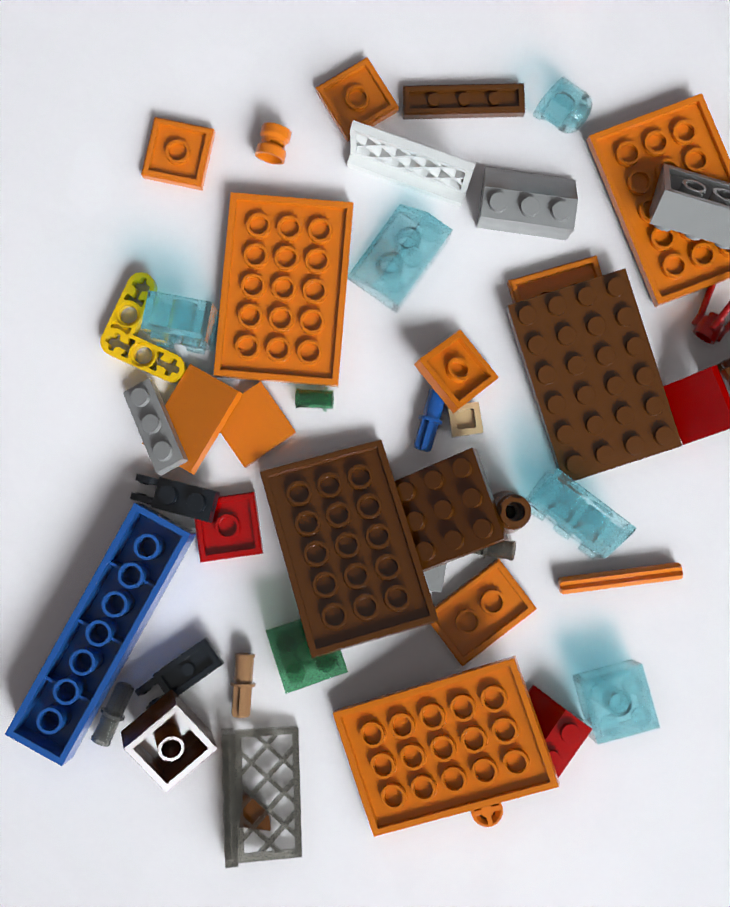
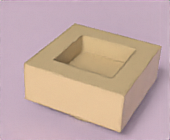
M479 402L466 403L454 414L447 407L451 438L483 433Z

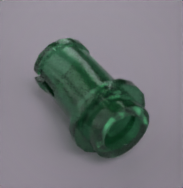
M324 387V390L296 388L295 406L296 408H322L324 412H327V409L334 408V390H328V387Z

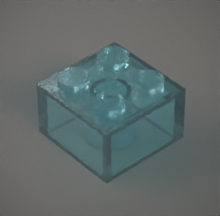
M148 290L141 329L149 335V339L156 341L155 344L158 346L174 348V345L177 344L185 346L189 352L204 354L205 350L214 351L218 332L219 312L213 302Z
M630 659L572 675L584 721L592 728L589 737L596 744L660 728L642 663Z

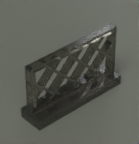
M298 725L234 730V728H221L225 868L238 867V863L302 857ZM291 734L292 746L282 756L270 744L278 735ZM261 736H270V738L266 741ZM256 737L263 744L252 758L241 749V738ZM267 748L279 758V761L268 773L255 763ZM291 754H292V764L287 761V759L289 758V756H290ZM242 757L247 761V763L245 764V766H244L243 768H242ZM283 763L292 770L293 778L284 788L272 778L273 774ZM251 766L264 776L252 791L242 783V776ZM267 781L280 791L269 805L265 804L256 795ZM292 787H293V797L288 793V791H289ZM243 790L248 794V796L246 797V799H245L244 801H243ZM284 796L293 803L294 809L285 821L272 810ZM252 798L266 810L253 824L243 816V808ZM268 814L281 824L270 838L257 829V826ZM293 819L294 829L289 825ZM243 822L249 827L245 831V833L243 828ZM285 828L294 836L295 848L281 850L273 843ZM253 831L265 841L264 845L257 852L244 853V841ZM269 847L273 849L271 851H266Z

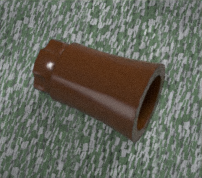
M500 491L493 495L506 534L514 533L528 523L531 517V507L523 496L511 491ZM507 506H511L515 510L512 518L506 516Z

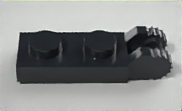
M136 474V481L145 485H156L154 498L143 493L131 492V500L150 504L152 508L212 523L220 492L162 477L157 479Z
M205 637L152 675L153 678L137 688L135 693L138 697L144 695L158 683L164 694L150 701L148 706H146V709H148L171 689L179 696L225 662L209 639Z

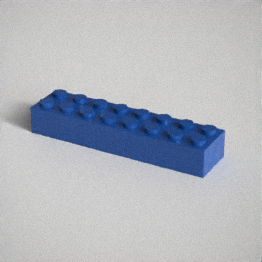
M133 504L5 733L6 736L60 766H63L73 758L197 533L144 504Z

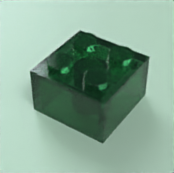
M301 619L266 630L286 694L348 672L341 650L311 658Z

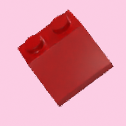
M532 685L528 693L559 778L592 731V728L535 685Z

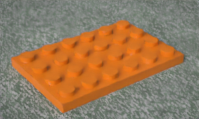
M703 94L695 95L589 135L586 141L654 307L730 279V249L719 248L713 242L703 239L692 240L683 233L673 230L662 231L653 224H650L649 209L663 164L730 183V159Z
M231 192L213 374L215 377L338 387L354 202Z
M516 656L356 703L333 712L374 837L554 789L560 785Z

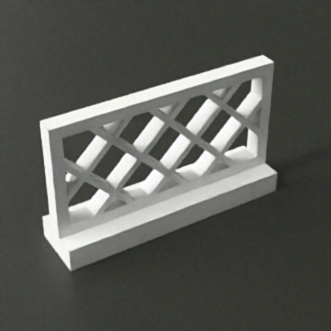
M353 120L350 128V155L347 167L461 208L472 178L475 163Z

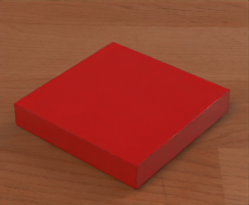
M717 365L663 386L683 445L730 429V395Z
M255 491L219 496L212 523L195 519L200 563L264 553Z

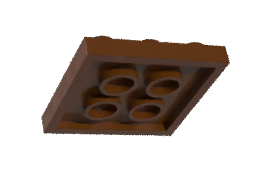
M472 447L395 481L423 572L508 540L477 449Z

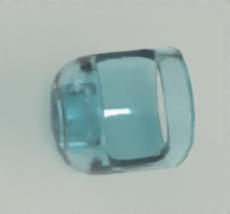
M563 76L544 95L537 105L533 116L538 120H547L562 133H574L584 125L590 116L593 107L592 98L586 91Z

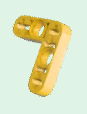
M135 273L127 281L100 340L101 347L104 352L113 358L166 382L177 383L187 369L184 360L177 354L137 337L157 295L158 288L154 279L147 273ZM146 281L149 291H142L138 300L143 303L142 307H140L134 301L129 300V297L132 296L136 300L139 291L135 288L137 283L143 284ZM128 307L137 310V318L132 323H124L121 319L123 310ZM120 336L119 340L125 345L130 346L129 353L120 347H115L112 351L113 346L109 344L110 339H117ZM144 347L149 348L152 351L151 360L146 364L138 363L136 360L137 351ZM160 353L164 354L160 359L167 364L172 365L174 361H177L178 373L172 372L170 376H167L168 371L164 367L157 365Z

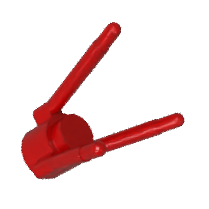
M716 284L707 288L698 314L691 322L696 326L693 330L694 335L711 345L716 341L720 342L730 330V321L724 325L726 323L725 317L730 312V301L719 315L714 312L705 315Z

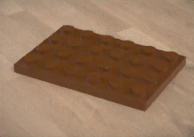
M626 268L505 307L562 484H567L682 446Z
M381 439L260 472L312 659L438 621Z

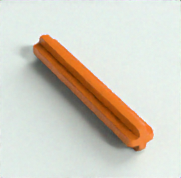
M674 562L564 576L558 578V589L562 594L680 580L683 578L681 564Z

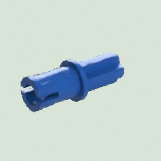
M429 389L423 414L418 417L421 421L415 438L414 448L423 452L431 451L438 425H442L440 418L445 403L434 389Z

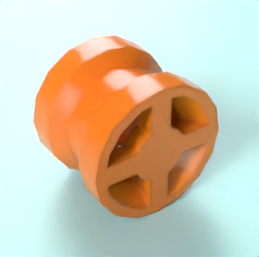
M501 803L470 812L477 824L483 827H492L501 820L503 806Z

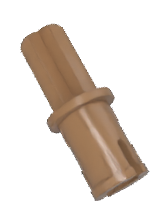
M235 653L234 681L230 682V686H233L231 714L236 718L250 716L252 687L256 685L253 682L255 658L253 653Z

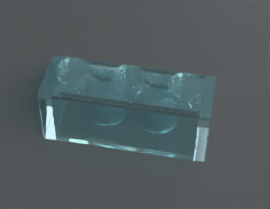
M400 204L350 272L348 280L395 313H398L450 240L453 229L426 211Z
M558 468L546 471L526 497L533 516L541 521L544 518L548 519L555 525L553 530L566 540L570 537L580 544L578 549L591 559H594L595 556L606 559L637 529Z

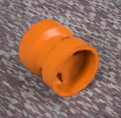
M263 123L260 131L262 140L256 146L255 156L270 164H284L286 158L285 146L290 143L292 132L280 124Z

